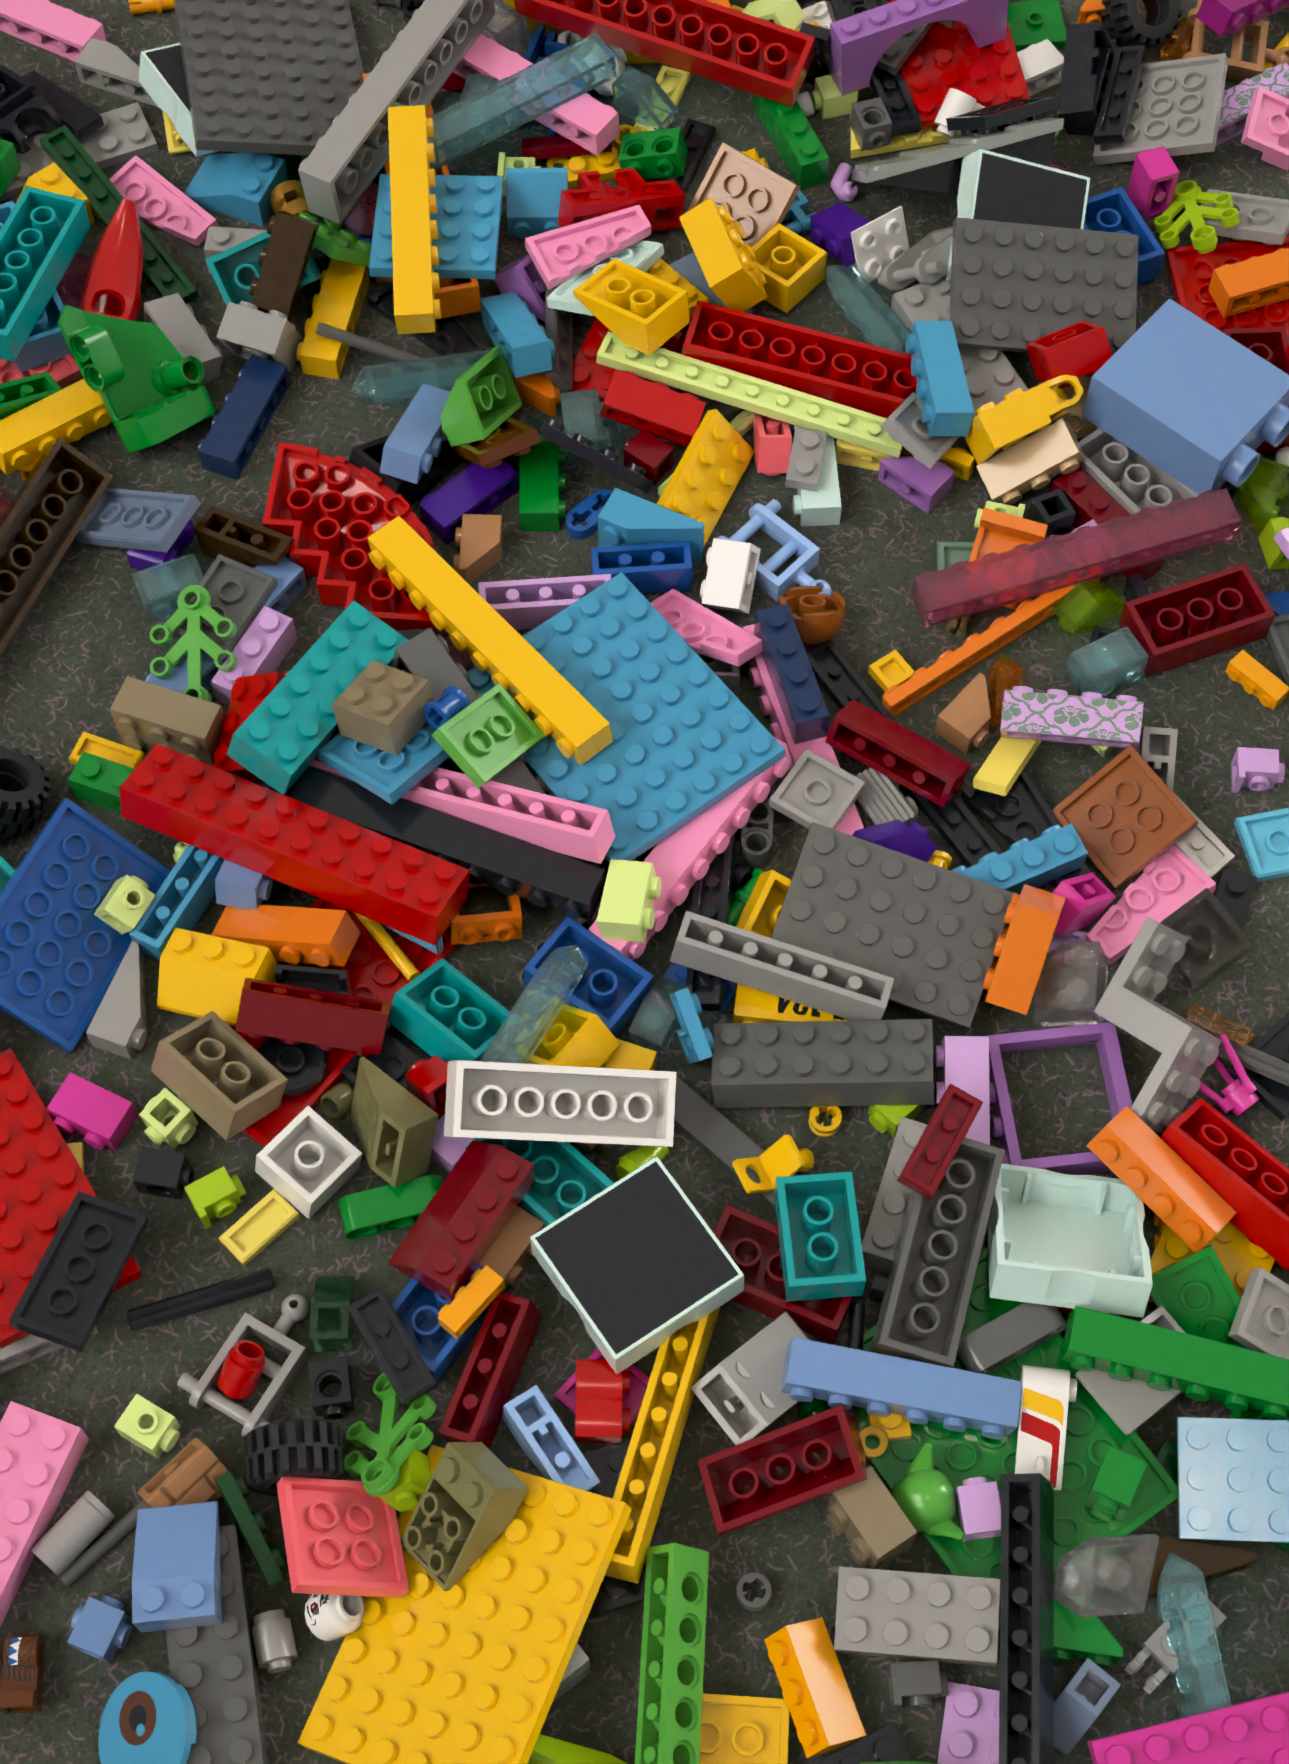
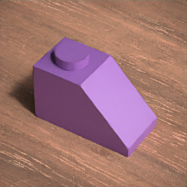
M527 255L508 264L496 274L493 280L501 294L515 291L522 302L526 301L529 312L531 314L534 313L536 318L545 322L546 284L530 255Z
M913 456L885 457L880 461L878 480L929 514L952 490L955 472L942 461H937L929 469L924 464L918 462Z

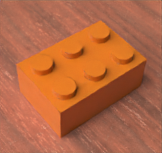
M1024 884L1021 894L1013 893L1003 921L1010 924V926H1004L993 952V956L999 957V959L993 958L991 967L988 968L983 982V989L988 990L985 1002L1027 1015L1066 897Z

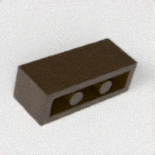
M279 211L277 216L271 217L267 229V234L271 235L268 247L264 246L262 248L258 265L262 266L259 278L255 277L250 288L249 295L253 296L251 304L268 311H279L288 317L293 315L320 223L286 211Z

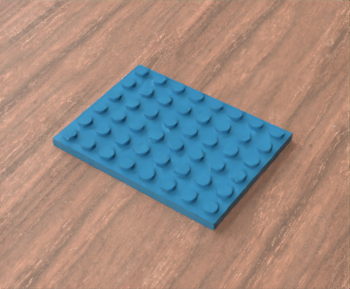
M622 572L522 636L610 723L613 742L581 766L572 757L566 758L550 735L544 736L535 746L524 753L527 759L526 766L534 775H537L542 780L547 791L552 796L608 810L616 836L605 855V859L609 863L611 859L633 861L785 757V749ZM474 667L467 672L469 676V681L467 682L474 692L480 691L484 695L495 687L491 679L492 676L486 670L481 672ZM527 713L530 719L534 722V719Z

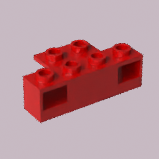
M635 168L614 169L613 181L618 187L611 188L609 182H606L605 185L602 184L599 180L600 173L598 171L578 173L577 185L580 189L561 191L557 223L560 228L636 205H640L650 222L651 231L663 232L673 228H681L679 217L683 215L685 194L674 180L645 182Z

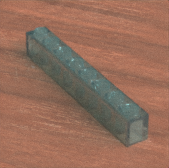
M594 33L427 117L433 118L434 137H428V142L434 143L435 162L429 163V169L434 168L436 170L616 78L615 54L600 36Z

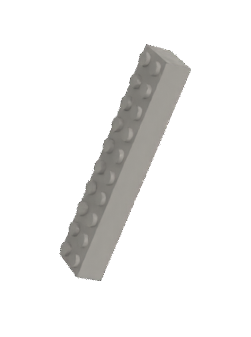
M425 0L420 8L414 11L411 20L403 30L399 31L396 40L382 54L380 61L372 72L366 75L364 83L356 93L351 95L346 107L340 115L334 118L331 127L325 135L318 139L310 155L301 162L298 172L309 212L338 224L343 222L389 159L388 107L425 105L426 108L494 16L495 7L493 0Z

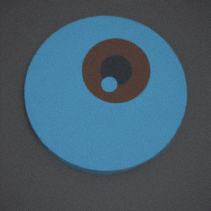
M139 1672L129 1676L119 1684L110 1696L100 1722L98 1748L101 1764H186L191 1744H196L197 1726L192 1701L183 1685L177 1684L173 1679L161 1672Z

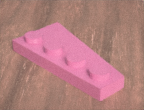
M136 155L109 179L124 199H129L135 203L137 215L143 223L193 245L199 246L206 239L209 226L219 227L217 220Z
M636 205L525 238V248L548 290L651 235V224L640 205Z
M675 589L650 602L696 653L740 666L763 651V644L760 638Z
M1172 845L1143 869V873L1134 884L1131 883L1127 887L1118 903L1112 905L1087 934L1086 943L1110 966L1126 955L1147 917L1167 926L1215 892L1216 882L1180 849Z

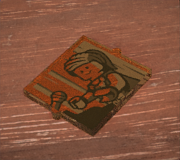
M1194 1003L1193 1007L1189 1006L1186 1011L1189 1015L1188 1021L1218 1035L1225 1034L1229 1040L1246 1047L1248 1042L1251 1043L1254 1038L1251 1034L1253 1029L1197 1003Z

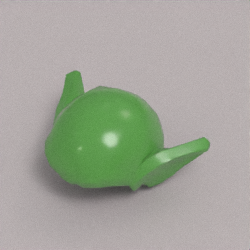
M925 1443L917 1457L910 1464L906 1476L895 1484L890 1494L917 1532H927L931 1535L961 1540L965 1537V1533L953 1520L957 1507L954 1489L946 1475L940 1470L934 1469L933 1445Z

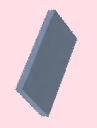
M106 488L74 539L82 544L167 553L201 503L195 495Z

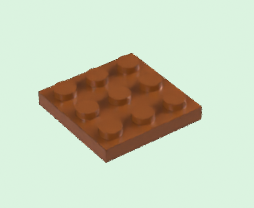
M1132 745L1123 750L1051 810L1063 827L1072 823L1088 852L1087 855L1116 890H1119L1199 824Z

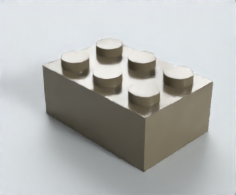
M127 676L110 708L122 743L139 751L141 749L151 751L156 744H159L213 766L214 752L219 745L223 730L222 723L225 717L222 706Z
M213 1011L159 1041L151 1071L225 1140L230 1139L278 1109L288 1081L283 1074Z

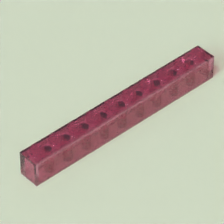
M1226 488L1215 492L1208 490L1197 497L1187 500L1177 499L1163 507L1156 509L1145 508L1135 515L1124 518L1114 517L1100 525L1093 527L1083 526L1072 533L1061 536L1051 535L1043 541L1034 544H1020L1006 552L999 554L993 552L984 555L978 560L967 563L963 561L957 562L949 568L936 572H923L914 578L911 596L923 625L927 628L1234 539L1242 520Z

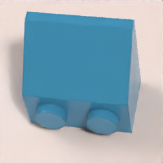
M506 168L508 237L525 239L560 228L557 224L561 191L568 190L567 168Z

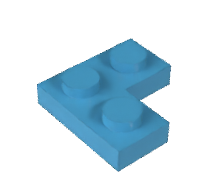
M687 987L669 994L681 1029L676 1030L688 1064L712 1057L710 1049L715 1047L714 1040L708 1027L703 1028L698 1015L702 1013V1008L696 993L690 994Z

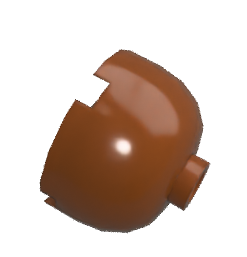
M799 586L788 589L786 597H783L782 594L779 597V605L787 603L789 605L803 646L813 647L833 638L841 628L845 616L846 603L844 597L838 592L832 590V596L828 594H819L822 592V587Z

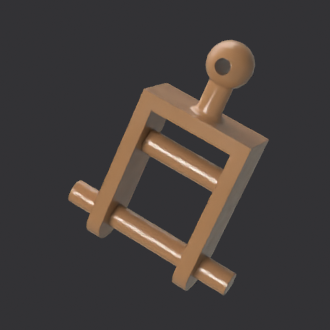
M1197 0L1196 8L1188 12L1187 22L1194 27L1191 52L1185 53L1182 59L1213 55L1203 52L1205 29L1213 30L1196 17L1203 0ZM1259 20L1257 23L1249 24L1239 31L1229 34L1233 35L1231 56L1227 58L1226 79L1238 82L1251 79L1263 73L1264 60L1274 62L1276 66L1286 62L1289 66V47H1282L1279 50L1266 48L1269 21ZM1245 38L1252 39L1249 62L1242 61Z

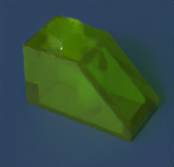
M1078 582L1052 610L1059 617L1058 623L1066 632L1070 634H1086L1093 630L1094 626L1101 625L1123 611L1124 603L1107 583Z

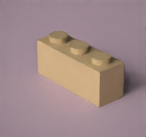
M1062 418L976 467L991 499L997 503L1012 505L1021 500L1022 494L1031 489L1039 490L1044 488L1051 482V478L1060 473L1068 474L1075 471L1080 466L1079 463L1086 460V457L1071 426Z

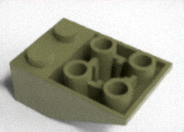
M361 1057L359 1059L350 1117L370 1169L391 1186L397 1188L428 1172L438 1114L368 1059Z
M448 1442L403 1533L401 1544L444 1591H449L512 1523L528 1488L482 1442Z

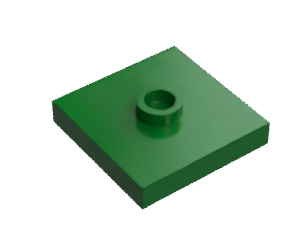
M1032 0L1008 3L1007 21L1017 52L1046 39L1056 49L1065 48L1067 31L1058 0Z

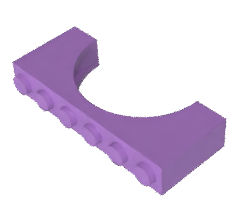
M896 0L830 23V75L842 96L869 87L874 67L884 52L906 33L935 21L954 20L965 23L978 48L1006 39L1009 0Z

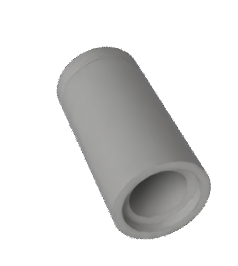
M87 1490L36 1543L31 1551L59 1577L116 1516Z

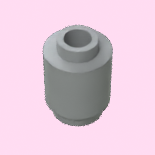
M275 1609L254 1616V1626L251 1628L258 1667L267 1668L269 1674L280 1673L292 1668L291 1662L298 1658L291 1620L286 1618L285 1611L283 1609Z

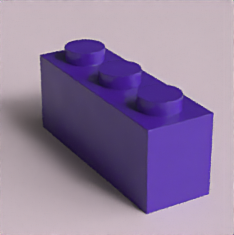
M505 461L489 469L472 462L460 474L453 475L436 492L429 493L419 504L421 522L448 545L455 539L456 527H462L463 514L487 515L519 491L518 472Z

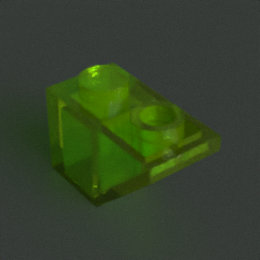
M1260 457L1255 469L1240 486L1237 498L1253 526L1260 533L1270 519L1278 516L1281 506L1276 504L1277 499L1284 500L1289 490V481L1286 480L1289 467Z

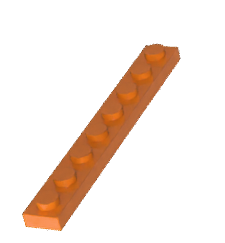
M1095 561L1086 567L1079 566L1075 568L1066 580L1059 584L1056 582L1050 584L1044 589L1041 596L1033 601L1031 599L1025 600L1016 608L1013 614L1008 617L1001 616L997 618L988 630L981 634H972L964 641L963 646L955 651L948 650L944 652L935 664L927 669L926 667L919 668L911 675L910 680L902 685L895 684L888 688L883 694L882 704L893 717L899 715L1098 587L1103 570Z

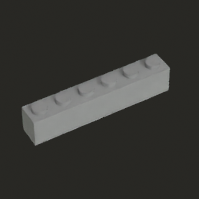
M689 911L685 912L670 959L671 962L851 1021L881 1020L886 1010L894 981L892 977Z

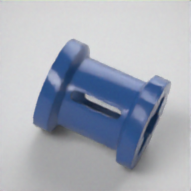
M448 686L438 700L430 701L424 706V717L434 729H438L469 706V700L458 687Z

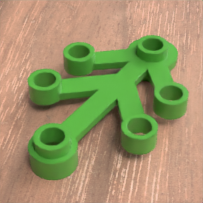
M194 584L185 587L180 592L177 600L178 609L164 625H156L151 629V641L159 647H166L172 642L173 634L187 621L186 633L164 657H156L152 660L150 671L159 679H167L172 675L176 664L187 653L188 687L183 693L192 696L195 692H198V698L212 702L211 694L202 687V649L214 659L216 667L225 673L232 672L237 667L238 661L233 653L229 650H223L202 632V617L214 626V632L223 640L234 638L237 633V626L229 618L220 616L210 607L211 597L209 592L204 587ZM197 596V601L189 605L191 598ZM230 624L228 632L222 634V627ZM165 631V637L158 641V634ZM229 656V664L222 666V660ZM165 663V670L161 673H158L157 669L159 665Z
M382 1373L373 1385L374 1394L383 1402L379 1435L373 1432L363 1421H357L352 1424L346 1433V1438L356 1448L366 1446L377 1453L376 1459L371 1462L359 1450L350 1452L344 1458V1470L353 1478L361 1476L365 1491L372 1497H378L391 1492L399 1478V1467L414 1449L423 1450L429 1446L434 1436L433 1432L424 1423L413 1425L418 1419L424 1421L430 1418L436 1410V1403L428 1394L413 1401L410 1404V1408L396 1423L398 1404L401 1402L385 1373ZM407 1433L406 1439H405V1440L403 1441V1443L397 1448V1450L393 1453V1449L395 1448V1446L400 1442V1440H401V1439L404 1437V1435Z

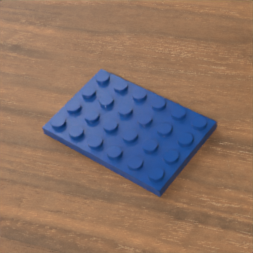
M67 798L60 802L0 892V1009L66 1053L72 1052L93 1019L133 941L129 935L131 931L122 935L95 916V911L115 881L123 876H136L142 879L149 886L148 890L156 894L171 871Z

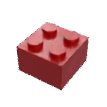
M1082 320L1025 343L1036 379L1042 382L1061 375H1071L1079 378L1087 374L1088 377H1092L1113 356L1104 326L1087 320ZM1064 382L1059 384L1058 389L1067 388L1072 385Z

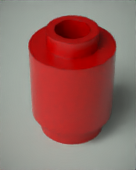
M241 1340L229 1349L217 1380L218 1387L227 1397L243 1399L253 1395L265 1365V1353L259 1344L249 1340Z

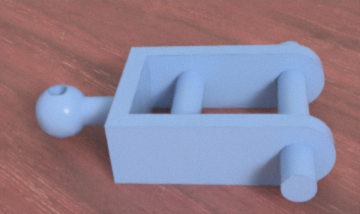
M772 499L766 506L756 503L749 509L751 519L729 539L725 536L717 538L745 542L758 529H762L783 545L763 565L758 562L754 583L775 601L778 602L781 594L784 596L787 590L793 588L797 583L801 586L822 587V592L819 594L831 596L832 590L828 582L814 580L808 575L819 563L820 548L776 515L781 510V505L777 500ZM793 554L798 557V559L794 563H792L782 574H780L779 576H776L774 574V572L783 563H785Z

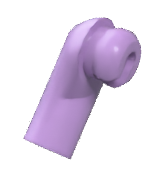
M840 163L830 182V187L839 200L850 202L857 195L858 188L857 186L852 187L853 182L848 181L852 173V167L847 163Z

